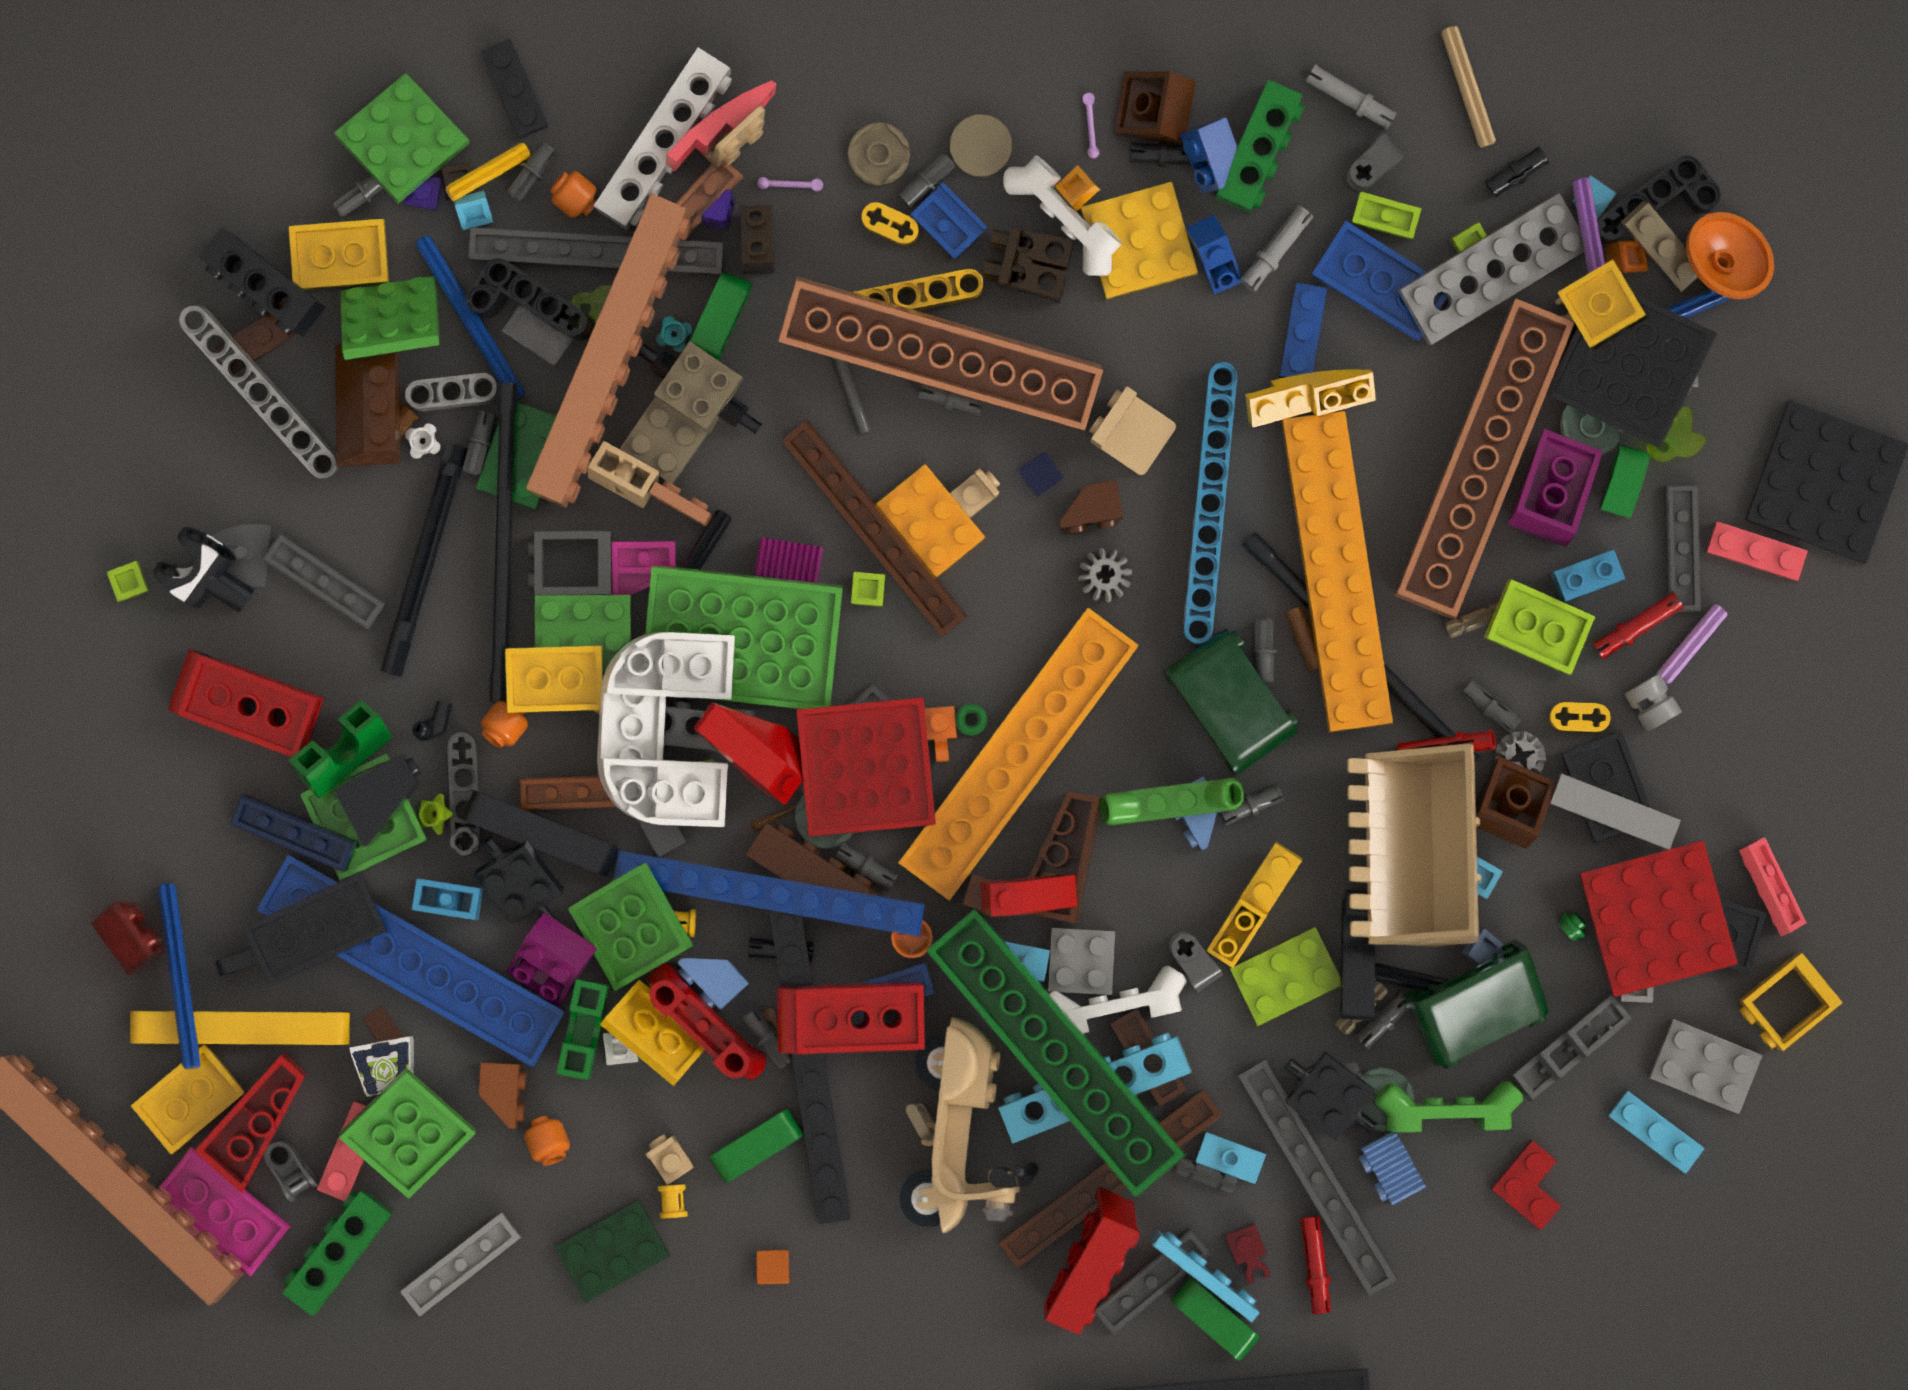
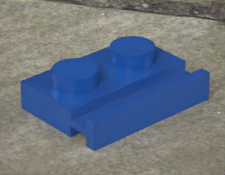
M944 183L910 214L954 260L987 230V226Z

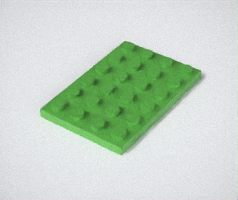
M652 565L645 635L654 632L734 635L731 699L714 700L795 709L831 706L843 586Z

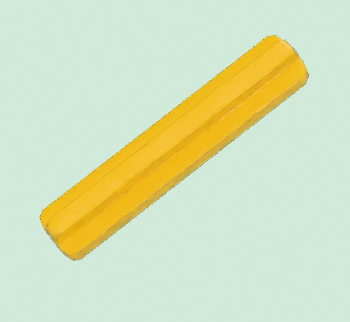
M519 143L455 180L445 188L448 196L452 201H456L527 160L531 156L529 149L524 143Z

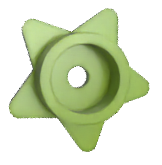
M439 793L432 801L421 800L419 810L422 828L432 827L437 835L443 833L445 821L453 817V812L445 807L444 795Z

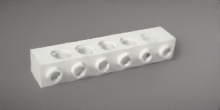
M699 47L696 49L594 204L596 211L627 231L631 225L635 227L638 225L644 212L642 208L648 201L651 193L658 195L663 187V184L660 183L666 172L671 174L674 171L666 164V154L701 119L703 120L712 113L715 105L712 104L718 93L723 95L732 82V78L729 77L731 74L730 67ZM697 81H704L709 85L708 91L703 95H695L691 91L693 84ZM681 107L691 110V117L684 122H679L674 118L675 111ZM665 133L671 134L674 137V142L670 147L661 148L657 145V139L660 135ZM653 160L656 162V170L649 175L641 173L639 168L643 161ZM629 186L639 189V196L633 201H626L622 198L624 189Z

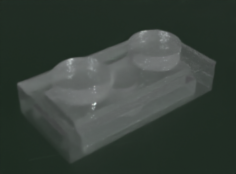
M521 305L518 306L502 330L503 333L554 367L557 366L573 342L572 339Z

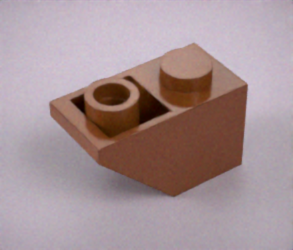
M481 1062L479 1096L509 1129L518 1128L519 1122H524L525 1103H520V1090H526L527 1071H521L522 1064Z

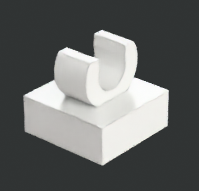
M603 1033L606 1065L639 1062V1057L611 1033Z

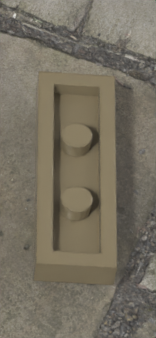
M1642 201L1621 221L1622 225L1678 291L1682 292L1697 278L1689 263L1686 247L1648 202Z

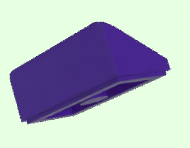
M726 189L701 215L704 225L723 230L729 229L735 204L731 190Z

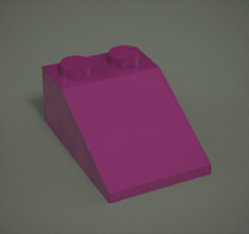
M1543 429L1517 493L1507 525L1567 547L1576 535L1603 451Z

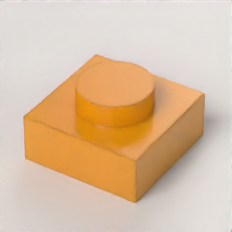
M1078 165L1055 186L1076 211L1100 190Z

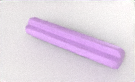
M1717 604L1712 605L1658 670L1657 674L1660 673L1666 684H1670L1726 618L1727 612Z

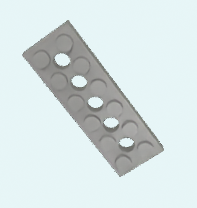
M1556 193L1397 291L1427 344L1432 345L1583 253L1584 248L1580 228L1561 194ZM1546 227L1554 233V240L1549 246L1544 245L1540 241V232ZM1517 244H1523L1528 250L1527 258L1523 262H1519L1514 258L1513 250ZM1491 260H1496L1501 265V273L1497 278H1492L1487 273V265ZM1465 276L1471 277L1475 282V288L1470 294H1465L1460 288V282ZM1439 292H1443L1448 297V306L1442 311L1438 310L1433 302L1435 295Z

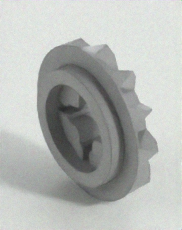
M1525 731L1510 733L1501 739L1495 750V762L1498 757L1506 760L1512 759L1516 755V743L1522 752L1533 751V754H1530L1525 759L1526 768L1538 774L1541 773L1546 762L1545 747L1536 736ZM1513 762L1521 766L1520 762Z

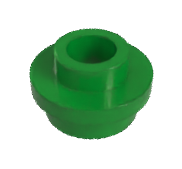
M966 704L956 714V726L963 734L977 735L986 727L987 715L979 705ZM968 714L977 716V723L975 725L969 726L966 724L965 717Z
M1565 911L1562 914L1563 918L1558 921V924L1573 941H1576L1579 937L1584 938L1587 935L1584 930L1587 924L1578 913L1573 912L1570 914Z

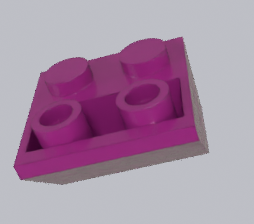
M543 913L527 934L506 973L541 995L544 999L560 1007L575 985L576 979H579L597 947L546 913Z

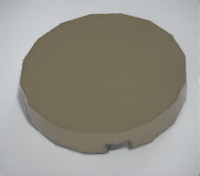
M975 114L963 119L954 128L950 138V154L954 164L962 172L974 178H988L998 174L1007 165L1012 154V138L1008 128L999 119L990 115Z
M870 123L857 130L851 138L848 147L849 166L855 176L864 183L874 186L890 185L900 179L908 169L911 157L909 142L902 131L893 125Z

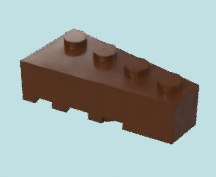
M1067 792L1050 828L1047 839L1041 847L1033 869L1027 877L1075 874L1077 907L1027 914L1079 924L1100 817V800L1102 798Z
M766 823L746 853V856L784 880L882 897L869 888L872 884L869 880L858 873H855L852 878L843 872L846 866L831 856L827 861L818 856L817 854L820 849L805 839L801 844L791 839L794 832L780 823L775 828Z

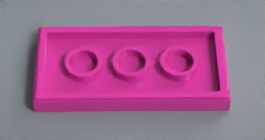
M192 1146L160 1186L173 1197L171 1203L176 1207L175 1209L180 1211L184 1208L196 1219L193 1226L202 1233L205 1230L212 1233L220 1242L216 1247L225 1255L228 1252L234 1254L243 1264L240 1269L251 1277L291 1228V1225L248 1190L245 1189L241 1193L195 1152L196 1148Z

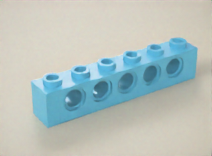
M1169 1032L1151 1039L1153 1045L1141 1050L1138 1044L1121 1051L1123 1057L1111 1061L1110 1056H1107L1105 1060L1114 1070L1119 1066L1129 1067L1133 1073V1078L1126 1084L1135 1095L1192 1072L1178 1035L1170 1037ZM1149 1054L1158 1055L1162 1059V1068L1158 1071L1148 1070L1144 1064L1145 1057ZM1040 1084L1033 1086L1034 1092L1026 1096H1022L1020 1091L1003 1098L1005 1104L998 1108L1012 1144L1070 1121ZM1032 1101L1039 1102L1044 1109L1042 1117H1030L1026 1111L1027 1104Z

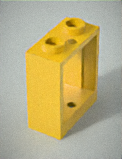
M1795 953L1738 1000L1742 1005V1008L1739 1010L1742 1016L1751 1025L1755 1022L1763 1031L1759 1036L1771 1050L1776 1047L1780 1051L1787 1049L1843 1003L1803 953ZM1794 969L1822 1004L1785 1035L1780 1037L1752 1002Z

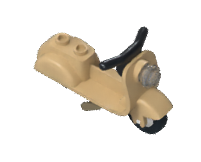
M952 1017L947 1033L935 1035L924 1042L925 1050H918L915 1059L916 1072L920 1080L930 1089L940 1092L936 1123L923 1103L910 1104L906 1107L908 1117L920 1138L923 1139L921 1144L933 1146L932 1170H922L911 1175L903 1184L900 1192V1207L905 1217L913 1224L924 1228L936 1227L941 1224L943 1234L956 1227L964 1217L968 1200H985V1207L981 1208V1212L987 1213V1219L1006 1221V1216H1013V1210H1010L1011 1203L1015 1201V1193L1020 1192L1019 1187L1031 1184L1039 1170L1038 1165L1035 1163H1029L1025 1169L1017 1165L1014 1167L1013 1172L1007 1167H1000L990 1170L988 1174L989 1183L968 1184L966 1182L965 1169L972 1107L988 1109L989 1104L994 1103L997 1086L992 1083L993 1071H998L1000 1052L996 1051L995 1044L979 1027L967 1020Z

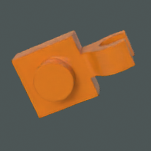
M954 706L925 708L928 741L935 740L936 763L949 762L947 739H957Z

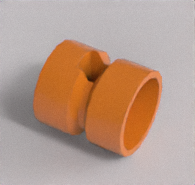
M922 920L919 937L892 932L891 939L897 953L903 957L917 958L925 954L926 950L931 947L933 934L928 923Z

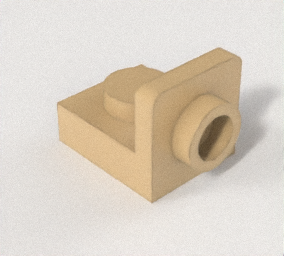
M979 468L950 494L969 518H972L999 496L1000 492L997 490V487L1000 483L989 470L983 473Z
M663 1134L648 1144L651 1150L646 1153V1156L652 1161L667 1185L694 1168L691 1160L674 1135L667 1139Z

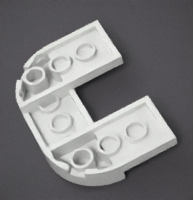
M677 632L649 633L627 643L609 663L601 686L597 766L602 786L608 797L627 815L644 822L659 825L725 827L728 763L663 760L666 697L731 699L734 635Z

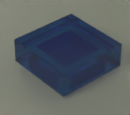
M1046 452L1019 469V472L1036 496H1039L1063 479Z

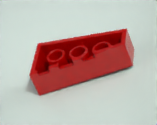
M283 1052L195 1149V1152L241 1193L245 1191L307 1072Z
M1099 1187L1095 1195L1098 1205L1094 1214L1087 1212L1082 1222L1084 1227L1080 1243L1073 1241L1067 1257L1068 1268L1061 1267L1043 1304L1046 1321L1079 1335L1085 1325L1091 1324L1098 1301L1106 1298L1110 1289V1280L1114 1273H1120L1125 1262L1126 1252L1129 1248H1134L1140 1235L1137 1227L1134 1202Z

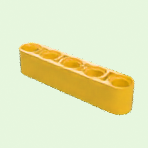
M964 269L854 291V293L867 297L880 296L885 302L915 311H923L977 299L983 291V279L976 270ZM972 277L977 281L978 287L974 292L967 293L961 289L960 283L964 278ZM940 283L946 287L947 293L943 298L935 299L929 294V289L933 284ZM903 290H911L915 293L916 299L910 305H903L898 300L899 293Z

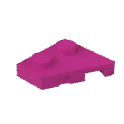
M676 540L612 541V595H633L650 587L652 565L676 567Z

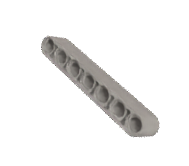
M199 305L185 308L179 317L180 326L308 471L317 478H327L335 474L339 467L336 466V453L210 311ZM192 311H198L203 316V324L198 329L192 328L188 323V316ZM214 335L221 336L225 342L224 349L220 353L212 351L209 346V341ZM235 359H241L246 364V372L241 377L235 376L231 371V363ZM256 383H262L267 388L268 394L263 401L255 399L252 395V388ZM277 407H283L289 413V420L284 425L278 424L273 418L274 410ZM298 431H305L309 434L311 441L307 448L303 449L296 445L294 438ZM319 455H327L331 459L332 466L328 472H321L316 467V459Z

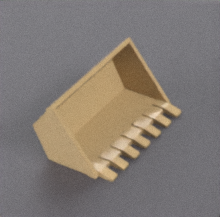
M1461 744L1366 753L1365 759L1349 758L1347 760V772L1365 774V786H1348V799L1366 801V813L1350 812L1348 814V826L1366 828L1367 840L1351 839L1348 841L1349 854L1367 856V867L1349 868V880L1351 882L1367 883L1368 894H1351L1349 896L1351 909L1368 910V922L1352 921L1350 923V935L1368 937L1369 944L1377 945L1398 944L1441 947L1479 942L1478 883H1481V875L1477 874L1476 827L1480 826V818L1476 817L1473 745Z

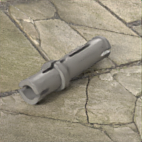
M1318 65L1314 66L1311 72L1321 77L1322 80L1320 81L1309 74L1306 83L1313 85L1354 109L1359 117L1362 118L1364 115L1382 126L1385 130H1388L1392 123L1382 118L1381 114L1394 120L1397 115L1396 111H1392L1373 100V95L1369 93L1365 95L1323 70Z
M1297 205L1291 216L1262 252L1258 251L1255 255L1257 259L1243 277L1240 278V281L1247 288L1256 292L1267 275L1272 270L1275 271L1278 268V262L1314 218L1312 214H1309V211Z

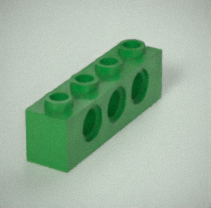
M1268 79L1235 152L1225 186L1218 190L1215 197L1216 200L1247 214H1250L1253 207L1259 209L1266 194V191L1261 189L1266 178L1272 180L1279 165L1278 162L1274 161L1279 149L1285 152L1292 136L1291 133L1287 132L1291 121L1298 123L1305 105L1300 103L1303 94ZM1276 112L1282 116L1283 124L1278 127H1272L1267 123L1266 116L1269 113ZM1257 141L1266 142L1270 146V153L1265 156L1256 154L1253 144ZM1244 170L1254 171L1257 175V182L1251 185L1245 184L1240 178V173Z
M365 1189L361 1190L358 1194L353 1191L341 1206L345 1209L339 1219L333 1217L322 1231L326 1235L319 1245L314 1242L302 1257L306 1260L305 1264L300 1270L294 1268L283 1282L287 1287L282 1294L312 1317L319 1312L394 1213ZM355 1216L362 1220L363 1230L360 1234H354L348 1229L347 1223L350 1217ZM331 1242H337L342 1245L344 1254L341 1259H334L329 1255L328 1247ZM311 1268L322 1270L324 1274L322 1284L316 1285L309 1280L308 1275Z

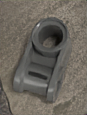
M1384 133L1352 164L1347 171L1346 182L1354 191H1366L1381 177L1393 170L1406 156ZM1367 171L1366 179L1362 178L1359 181L1356 178L1358 172Z
M1180 931L1170 938L1168 943L1169 951L1197 993L1224 975L1209 953L1203 949L1193 935ZM1182 939L1185 942L1191 941V944L1188 946L1190 952L1187 954L1182 951L1177 953V950L1180 948L1178 942Z
M279 1139L267 1147L264 1154L265 1162L275 1176L281 1191L290 1202H293L296 1199V1195L309 1187L315 1188L319 1186L314 1173L302 1159L291 1141ZM281 1146L287 1150L289 1154L287 1162L279 1163L273 1158V1149L275 1147ZM303 1178L299 1183L292 1185L298 1179Z

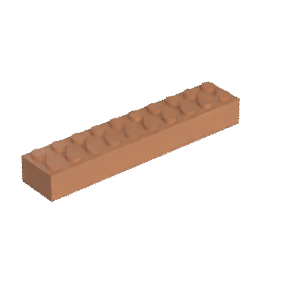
M651 193L526 487L531 494L564 508H567L569 502L575 503L581 486L577 483L581 473L587 474L588 466L593 459L590 454L593 444H600L606 429L602 424L606 414L611 416L616 407L618 398H616L615 392L618 385L624 386L631 370L627 365L631 356L636 357L641 348L643 340L640 333L643 326L649 328L653 320L655 310H653L654 307L652 305L656 297L661 299L668 281H666L665 274L667 269L673 270L680 255V252H678L679 248H677L680 239L686 240L691 230L692 223L690 222L691 218L687 208Z
M799 276L795 278L778 336V342L1084 431L1103 373L1101 364Z
M1516 298L1511 303L1394 594L1395 597L1452 620L1457 617L1575 322Z
M15 1054L2 1056L0 1058V1108L208 1306L218 1302L245 1274L240 1269L243 1265L242 1262L231 1252H228L226 1255L223 1254L216 1247L220 1242L208 1230L202 1233L194 1227L193 1224L196 1222V1219L186 1209L182 1208L180 1211L175 1209L176 1207L171 1203L173 1197L161 1186L156 1189L148 1181L150 1175L141 1166L136 1164L133 1167L125 1159L127 1153L114 1142L110 1145L102 1137L104 1132L97 1124L91 1120L87 1123L78 1114L81 1110L75 1103L68 1098L65 1101L55 1093L58 1088L46 1077L40 1079L32 1071L35 1066L23 1055L17 1057Z

